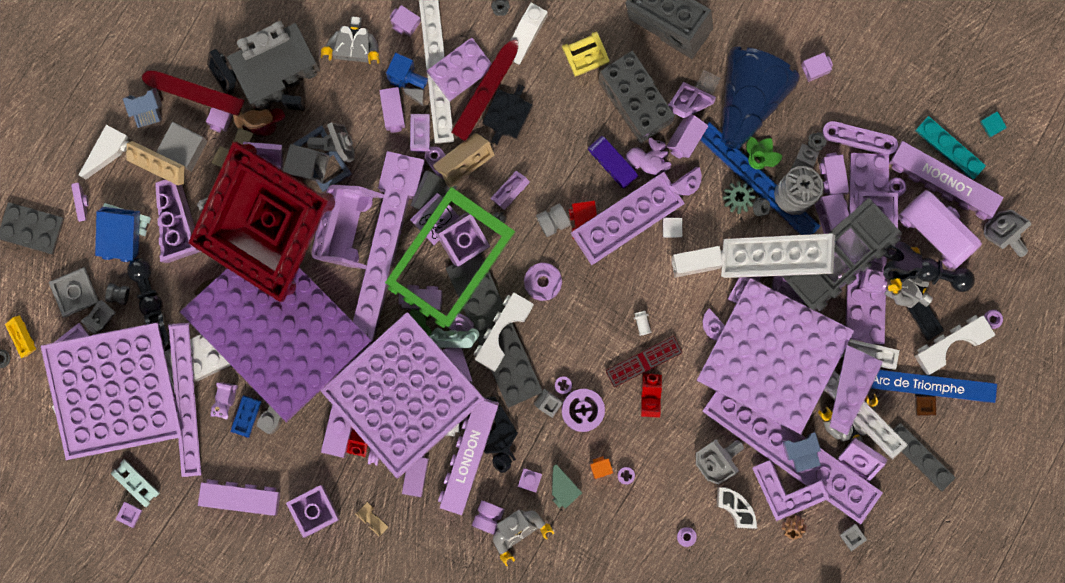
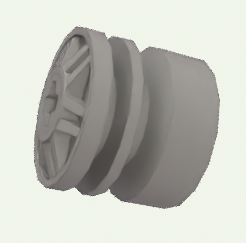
M794 167L776 186L774 192L775 201L784 212L800 215L806 212L822 195L823 181L819 174L810 167Z

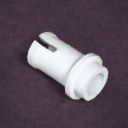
M646 311L634 313L639 336L652 333L647 318L649 314H646Z

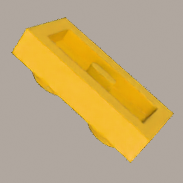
M20 315L13 317L5 324L21 358L29 356L36 350L34 341L30 337L26 324L22 321Z

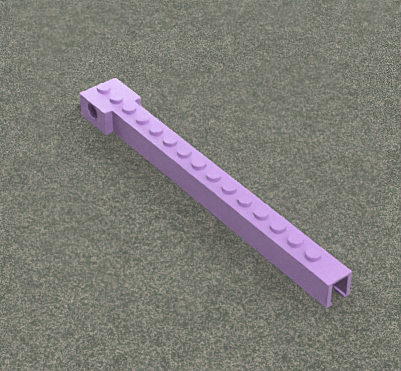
M389 151L386 153L378 186L379 191L385 192L353 320V323L372 343L359 355L374 343L388 287L385 282L392 271L409 198L413 199L416 194L426 164L423 159ZM333 405L321 453L346 458L352 426Z

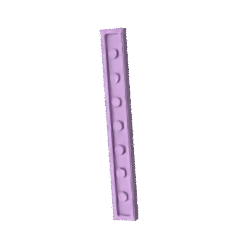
M189 323L169 324L175 403L183 435L178 438L182 477L201 475Z

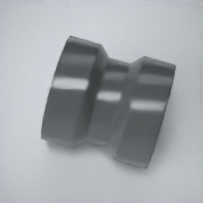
M109 283L105 296L106 302L113 303L115 301L121 305H126L130 288L128 286L117 287L116 284Z

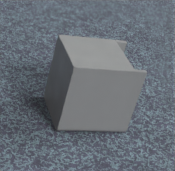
M172 122L156 152L183 165L185 169L192 172L207 144V140Z
M290 144L283 171L291 176L323 183L329 155ZM313 169L316 171L319 177H313Z

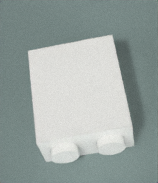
M716 246L673 255L671 262L674 277L720 269L725 262L724 251H720V247Z

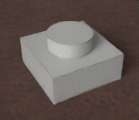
M856 524L839 535L850 551H853L867 541Z

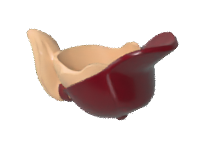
M275 108L262 111L250 110L244 114L240 112L239 117L235 115L233 117L238 129L249 130L256 136H267L275 132L276 123L285 118V113L283 110Z

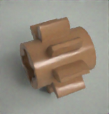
M797 515L786 517V522L782 524V530H785L784 535L790 539L802 538L803 533H806L807 525H804V519Z

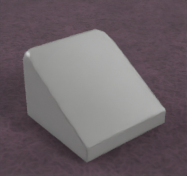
M404 89L405 95L421 106H424L425 93L423 89Z
M546 389L543 390L534 402V405L539 410L552 418L563 404L562 400Z

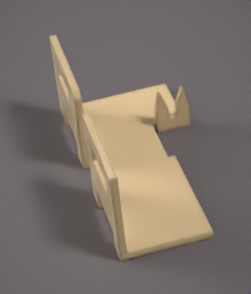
M367 502L355 514L365 524L368 522L371 525L369 528L378 536H381L388 526L371 512L374 507Z

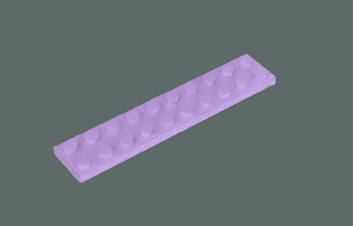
M850 154L849 215L858 208L859 192L888 193L889 155ZM859 238V246L865 256L871 250ZM884 256L879 259L875 258L870 262L872 265L868 269L883 272V268L887 264V258ZM860 271L856 275L857 279L852 284H846L845 326L854 330L851 337L853 340L884 345L886 295L884 293L886 289L882 290L879 294L859 290L863 274Z
M717 391L702 410L707 416L805 486L823 480L830 496L826 501L859 524H862L883 493L822 449L820 452H817L821 466L796 472L793 460H787L782 442L789 440L794 443L804 440L806 437Z

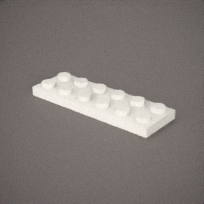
M814 234L724 239L723 251L725 262L722 266L721 276L724 278L833 274L835 235Z

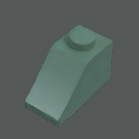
M555 465L553 467L552 495L554 498L552 501L559 508L563 506L566 509L582 492Z

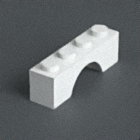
M516 293L506 297L503 303L505 306L502 313L498 311L493 320L495 322L493 329L489 328L483 337L486 341L483 346L479 345L474 352L476 356L475 361L494 372L505 356L499 346L500 332L509 323L525 322L534 306L533 303Z
M974 315L966 320L968 324L961 327L958 325L950 330V335L945 337L943 334L934 339L935 344L930 347L926 344L917 350L919 353L914 357L925 375H930L946 365V352L953 342L963 340L978 346L995 336L985 317Z

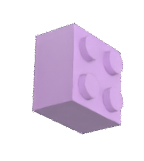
M469 213L463 214L435 232L455 266H460L491 247L474 217Z
M323 485L286 503L303 538L340 520Z

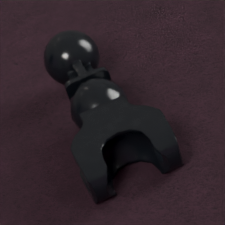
M900 241L894 246L890 244L885 249L886 253L883 256L892 260L883 268V275L889 280L900 279L903 282L906 279L915 280L918 277L923 282L932 281V284L935 285L939 279L949 281L953 289L958 292L969 291L974 286L975 276L967 268H957L953 272L943 269L942 261L936 262L932 258L922 259V254L916 253L908 244Z
M136 258L128 264L127 274L131 280L138 283L141 295H138L137 299L140 300L139 309L144 315L146 324L158 322L164 351L171 349V346L165 347L170 342L169 323L165 313L162 311L163 301L158 296V292L151 288L149 277L151 276L152 268L150 263L143 258Z

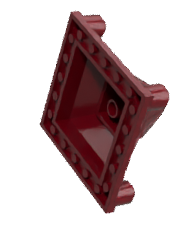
M235 141L231 145L188 243L277 301L283 302L286 296L295 292L296 283L294 277L324 213L333 210L335 207V198L328 192H316L272 163H269L257 155V150L252 144H241Z

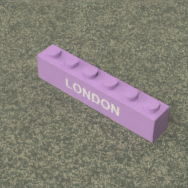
M904 141L899 144L889 162L892 166L891 168L896 172L908 174V178L912 181L924 183L928 190L942 193V197L946 200L958 202L959 207L967 211L970 209L976 212L975 215L983 220H989L994 216L1004 198Z
M485 398L471 412L470 417L465 418L462 429H465L463 437L459 436L456 445L459 451L457 455L453 454L450 463L453 469L451 473H447L444 484H447L446 490L441 491L438 502H441V509L459 515L463 514L499 406L498 402Z

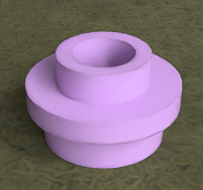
M892 178L889 181L888 193H898V197L905 193L906 183L903 179ZM894 184L899 185L898 191L893 189Z
M989 310L984 315L991 329H996L1003 323V316L997 310ZM991 316L995 317V323L990 322Z
M685 527L679 530L677 540L680 545L690 547L696 542L697 536L693 529ZM686 533L690 534V540L685 541L683 538Z

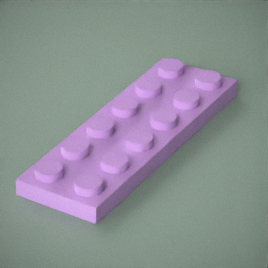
M664 172L571 232V235L591 265L685 204L679 194L674 193L669 187L672 183Z

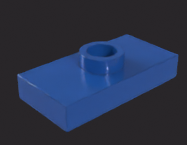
M243 395L230 432L250 438L262 401Z

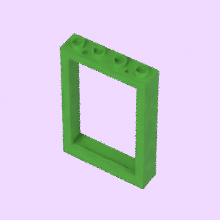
M451 187L385 283L389 285L387 289L395 295L399 292L404 296L403 300L411 306L413 304L419 306V311L425 316L429 317V315H432L436 318L434 322L441 327H451L516 231ZM452 201L502 237L446 316L396 280Z

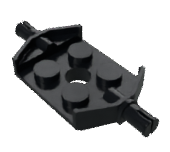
M488 397V398H486V399H489V400L498 402V400L496 399V397ZM499 403L494 418L496 429L490 431L484 452L485 454L503 453L512 463L511 458L513 461L516 458L510 447L518 432Z

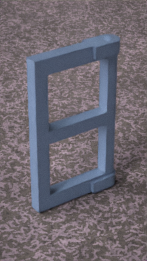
M320 126L293 143V145L301 147L308 142L310 137H317L320 134L324 138L327 136L323 126ZM329 151L326 154L329 155V158L334 155L344 172L325 184L317 182L322 192L352 174L337 152ZM313 169V177H319L316 171Z

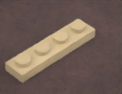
M134 141L127 143V161L178 186L184 184L183 165Z

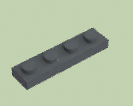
M899 423L893 431L907 444V447L901 452L943 492L956 477Z

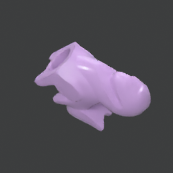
M649 138L648 142L651 151L645 153L638 147H634L627 152L626 161L631 167L635 169L641 167L644 172L654 176H658L671 168V163L664 161V158L668 156V151L662 152L666 147V144L662 141Z

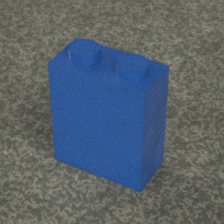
M102 207L96 211L95 256H100L105 260L116 258L122 262L133 261L139 253L140 211Z

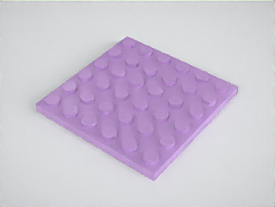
M750 278L697 381L801 435L854 330Z
M408 312L321 390L396 478L404 474L485 400Z
M158 322L41 345L66 460L183 436Z

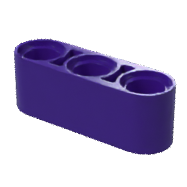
M600 136L587 148L592 156L623 189L638 177L635 170L605 137Z

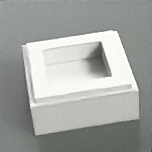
M663 218V238H682V218Z

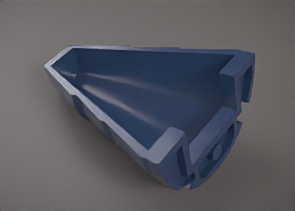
M740 46L733 47L727 56L724 108L722 109V142L731 149H740L762 127L763 122L796 88L800 79L799 73L796 70L791 71L789 69L791 65L772 54L747 47V50H741Z

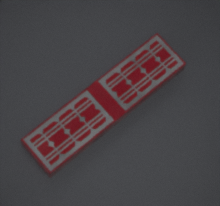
M672 336L606 370V373L615 388L682 354V351L675 337Z

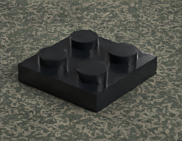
M217 49L209 52L207 66L223 92L230 95L234 91L237 77L234 71L227 67L224 55L219 53Z

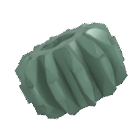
M740 181L736 183V187L731 183L729 185L730 189L724 190L727 195L723 196L722 200H728L724 206L728 207L731 205V213L735 208H737V214L741 213V208L744 212H748L747 206H753V203L749 200H754L755 196L749 195L753 192V189L746 190L747 183L743 187H741ZM736 194H738V196L740 194L743 196L741 202H739V200L736 201L734 199L736 197Z

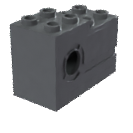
M627 0L625 2L629 20L660 37L662 42L691 59L694 58L713 30L711 9L695 0Z
M296 23L284 28L285 33H288L290 39L248 60H244L242 49L227 56L254 110L262 111L269 108V104L275 101L276 103L282 102V95H289L287 87H295L300 84L301 80L305 78L311 79L320 71ZM277 33L272 34L273 39L278 37ZM254 43L249 45L250 49L256 48Z
M633 50L600 71L599 84L640 144L672 124L675 117L674 113L655 87L654 81Z

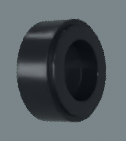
M498 453L493 457V466L500 473H505L511 468V462L505 454Z

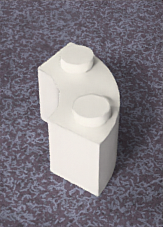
M717 487L716 507L724 508L731 514L735 527L757 529L756 517L749 503L739 493L727 488Z

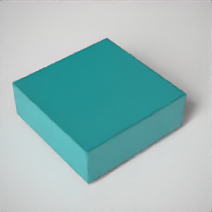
M998 111L980 121L989 138L1007 128Z

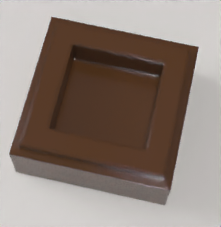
M936 396L915 397L916 416L936 415Z

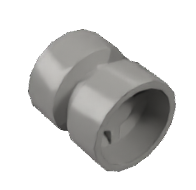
M560 203L551 207L550 212L543 211L536 215L546 237L555 234L557 229L563 230L571 226Z

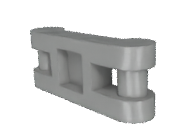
M278 21L236 42L243 51L242 56L244 60L255 57L290 39L288 33H285L282 21ZM276 32L278 37L273 39L271 34ZM254 43L256 48L250 49L248 45Z

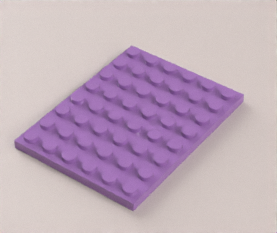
M227 268L182 309L180 313L276 413L287 422L372 341L300 268L294 277L296 290L293 294L286 296L283 302L277 301Z

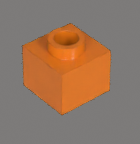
M604 456L593 459V464H590L594 479L613 474L609 458L604 459Z

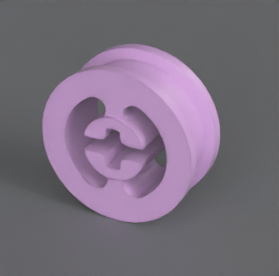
M575 390L563 402V420L568 427L575 431H591L604 418V403L601 397L592 390ZM587 397L595 403L597 415L592 422H588L587 419L592 414V411L586 412L585 416H582V413H575V416L582 421L579 424L571 418L569 407L574 399H578L579 403L575 406L574 410H579L581 405H584V408H591V405L585 401Z

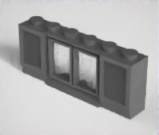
M870 198L865 200L828 233L835 235L833 274L782 276L813 311L824 309L831 297L836 298L842 292L841 288L843 286L852 284L857 279L856 275L860 271L865 272L872 265L871 261L875 258H881L886 253L885 249L890 244L894 246L900 241L901 231Z

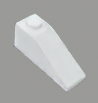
M530 3L511 40L515 39L518 41V52L513 61L518 65L522 62L547 18L548 12L533 3Z
M106 125L81 169L79 176L88 179L115 160L122 152L127 150V143L130 138Z

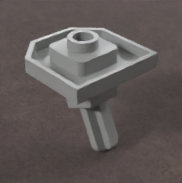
M329 123L327 124L330 132L329 135L324 138L310 137L307 144L310 149L337 152L341 159L346 162L355 160L353 142L347 133L345 125Z
M1014 210L1001 211L985 223L983 234L986 239L1002 249L1010 245L1019 257H1023L1027 254L1028 249L1020 240V234L1032 224Z
M714 440L696 453V466L707 481L719 485L739 472L732 459L744 449L743 444L736 440L723 449L719 442Z

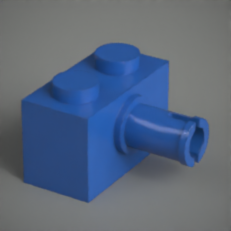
M398 53L394 54L386 72L390 85L399 89L401 87L406 88L408 83L424 89L428 78L414 73L415 66L413 60Z

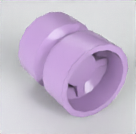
M481 500L478 508L479 515L475 516L472 526L495 534L498 524L497 520L502 518L505 509Z

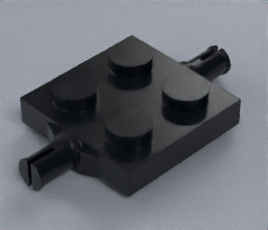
M518 84L514 94L498 89L482 122L483 125L492 128L495 132L491 143L498 145L502 135L518 139L533 108V104L521 98L525 89L524 86Z

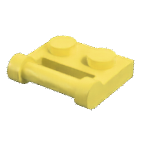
M597 31L591 33V36L562 46L575 77L610 63ZM592 43L596 44V47L572 56V51Z

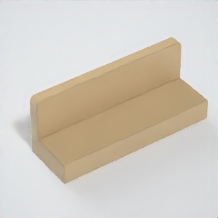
M475 133L436 162L433 167L443 175L446 185L451 188L492 158L494 153L489 141Z

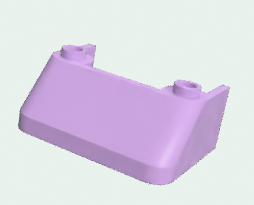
M331 185L326 192L334 196L335 207L333 210L325 212L319 223L312 247V257L346 267L367 269V265L357 263L359 260L358 251L352 248L360 212H366L372 206V199L384 198V194L360 186Z
M927 190L918 195L898 215V220L905 227L916 228L943 254L942 263L949 271L955 270L982 245L980 240Z

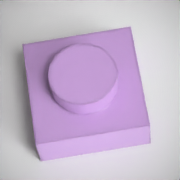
M524 468L518 487L536 492L542 474Z
M124 502L115 520L134 528L143 510Z

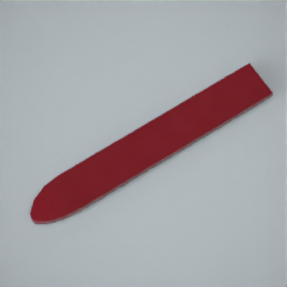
M517 40L509 41L498 52L452 129V134L464 141L467 140L513 63L518 52Z
M146 71L142 75L143 82L152 88L238 117L245 102L243 99L162 72Z

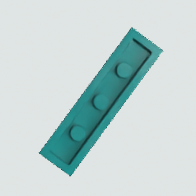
M930 116L915 130L916 133L968 178L974 180L986 167L983 162Z

